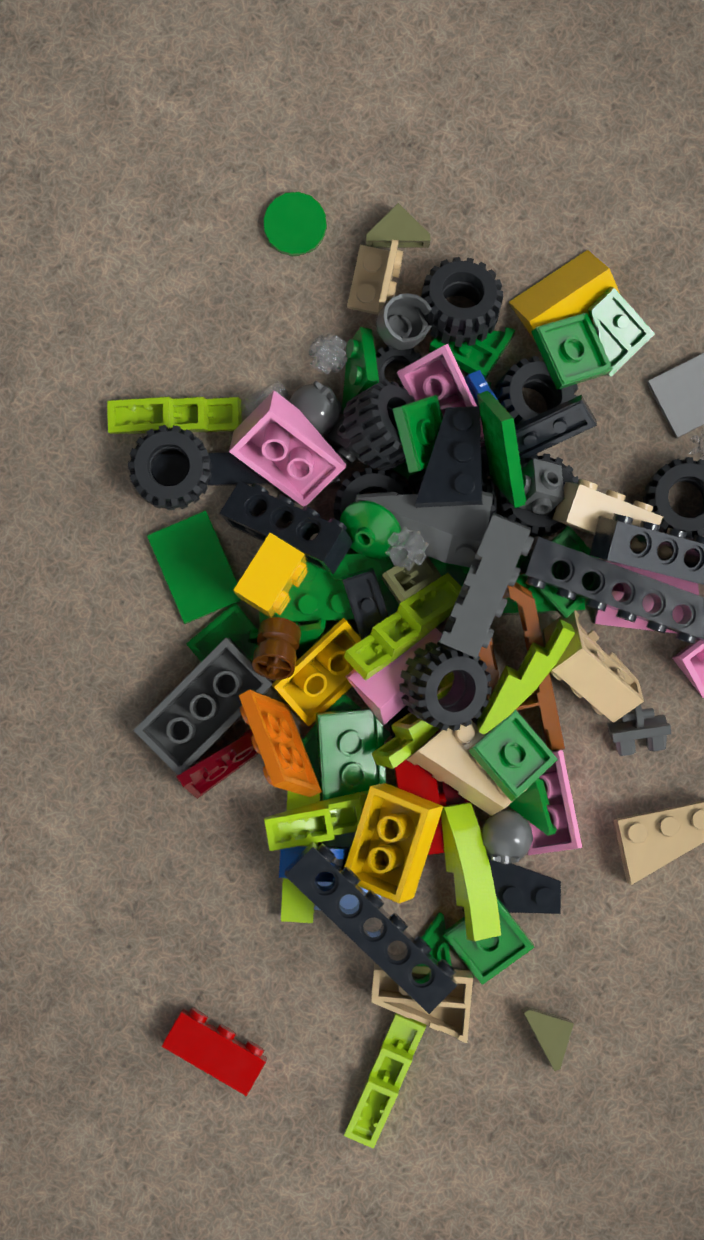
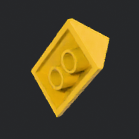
M586 250L509 301V304L534 339L531 331L536 327L588 313V308L610 287H614L618 292L619 290L610 268L589 250Z
M344 618L296 661L295 671L291 677L276 680L272 683L275 692L308 727L316 720V713L325 712L352 687L345 676L354 668L347 662L344 656L346 650L360 642L361 638Z

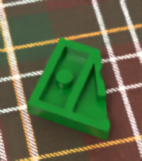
M360 327L354 337L347 342L342 411L346 408V403L379 382L372 329Z
M506 327L505 331L493 330L491 334H487L485 340L481 342L476 339L475 345L471 346L464 342L462 347L455 346V342L449 341L448 345L460 369L469 374L480 370L486 380L511 342L516 330ZM440 336L436 339L434 338L430 344L429 352H433L446 345L441 342L442 338Z

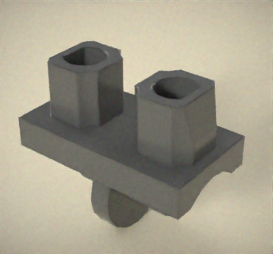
M641 704L621 717L622 721L607 723L609 735L615 743L620 756L636 753L635 740L646 738V745L649 751L665 750L667 735L672 734L671 725L667 723L665 715L655 716L653 708L642 709Z

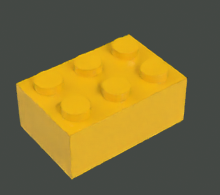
M269 533L234 588V592L238 598L270 618L275 613L281 615L290 601L289 590L293 585L298 588L308 573L305 554L272 533Z
M387 783L370 786L345 867L352 870L361 880L358 885L397 903L413 899L443 806Z

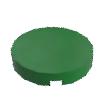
M301 192L285 193L275 198L268 206L263 219L265 235L270 245L278 252L292 257L314 251L323 241L327 230L326 214L321 204L311 195Z

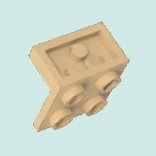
M392 239L390 251L360 245L347 304L348 309L378 314L383 306L392 297H395L397 282H392V278H399L403 260V251L398 250V240Z

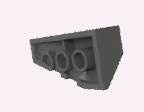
M482 491L483 505L416 508L415 503L418 494L399 495L397 492L361 494L356 496L355 502L371 501L388 509L400 524L402 531L401 546L445 563L470 568L488 527L493 494Z

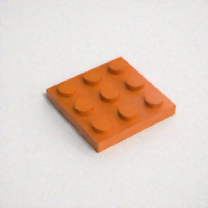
M252 690L240 694L239 698L242 703L240 712L244 721L248 725L250 724L254 735L251 737V741L256 752L262 756L265 764L263 773L268 783L274 787L307 797L321 793L322 791L289 706Z

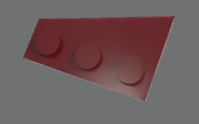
M247 730L240 739L176 776L182 786L198 799L256 757L258 753L251 741V737L254 736L252 730Z

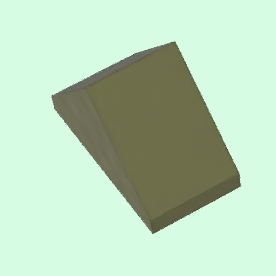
M397 203L366 235V246L391 248L393 239L399 241L398 248L430 247L431 234Z
M417 553L382 574L381 579L398 604H400L442 576L427 555Z
M531 1007L521 1009L553 1070L561 1069L574 1023L569 1019Z

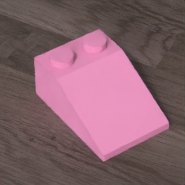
M274 390L233 431L229 452L303 507L307 506L346 468V463L303 413Z

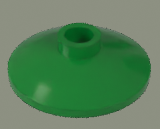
M357 501L347 506L343 511L340 522L347 527L346 532L353 540L351 548L359 554L376 559L385 558L392 555L400 546L402 540L400 524L395 516L382 505L371 501Z

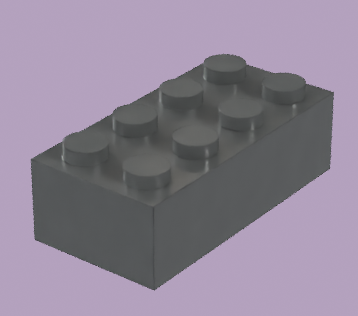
M225 638L133 731L179 775L193 767L242 718L240 712L242 703L239 695L248 690L265 695L272 688L273 681L256 673L252 667V660L231 638Z

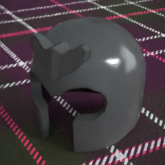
M406 293L392 297L377 314V333L383 342L391 348L398 350L411 349L418 345L430 330L431 326L427 324L423 314H429L432 309L427 301L418 295Z
M315 381L313 384L303 385L297 389L289 401L303 413L322 437L330 434L343 416L342 404L339 400L337 401L332 389L318 381Z
M511 810L499 811L493 816L488 817L482 825L483 843L491 860L501 862L502 864L516 863L530 850L533 841L532 828L529 822L518 812Z

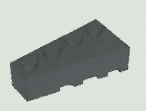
M493 513L443 630L440 643L475 658L478 657L481 647L487 649L495 631L490 629L494 616L501 617L508 601L502 598L507 586L514 587L521 569L515 567L520 555L527 556L534 538L529 536L531 528Z

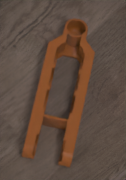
M515 582L514 587L507 586L502 598L510 597L517 602L527 652L533 642L544 647L532 592ZM491 638L487 649L481 647L478 656L487 665L485 671L491 675V681L487 682V685L492 687V693L499 680V670ZM549 672L538 688L516 710L539 706L546 744L551 752L564 750L565 746Z

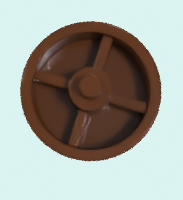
M280 617L268 618L260 623L257 635L258 646L254 651L252 667L256 673L273 680L287 679L294 674L297 660L296 650L299 647L301 629L296 623Z

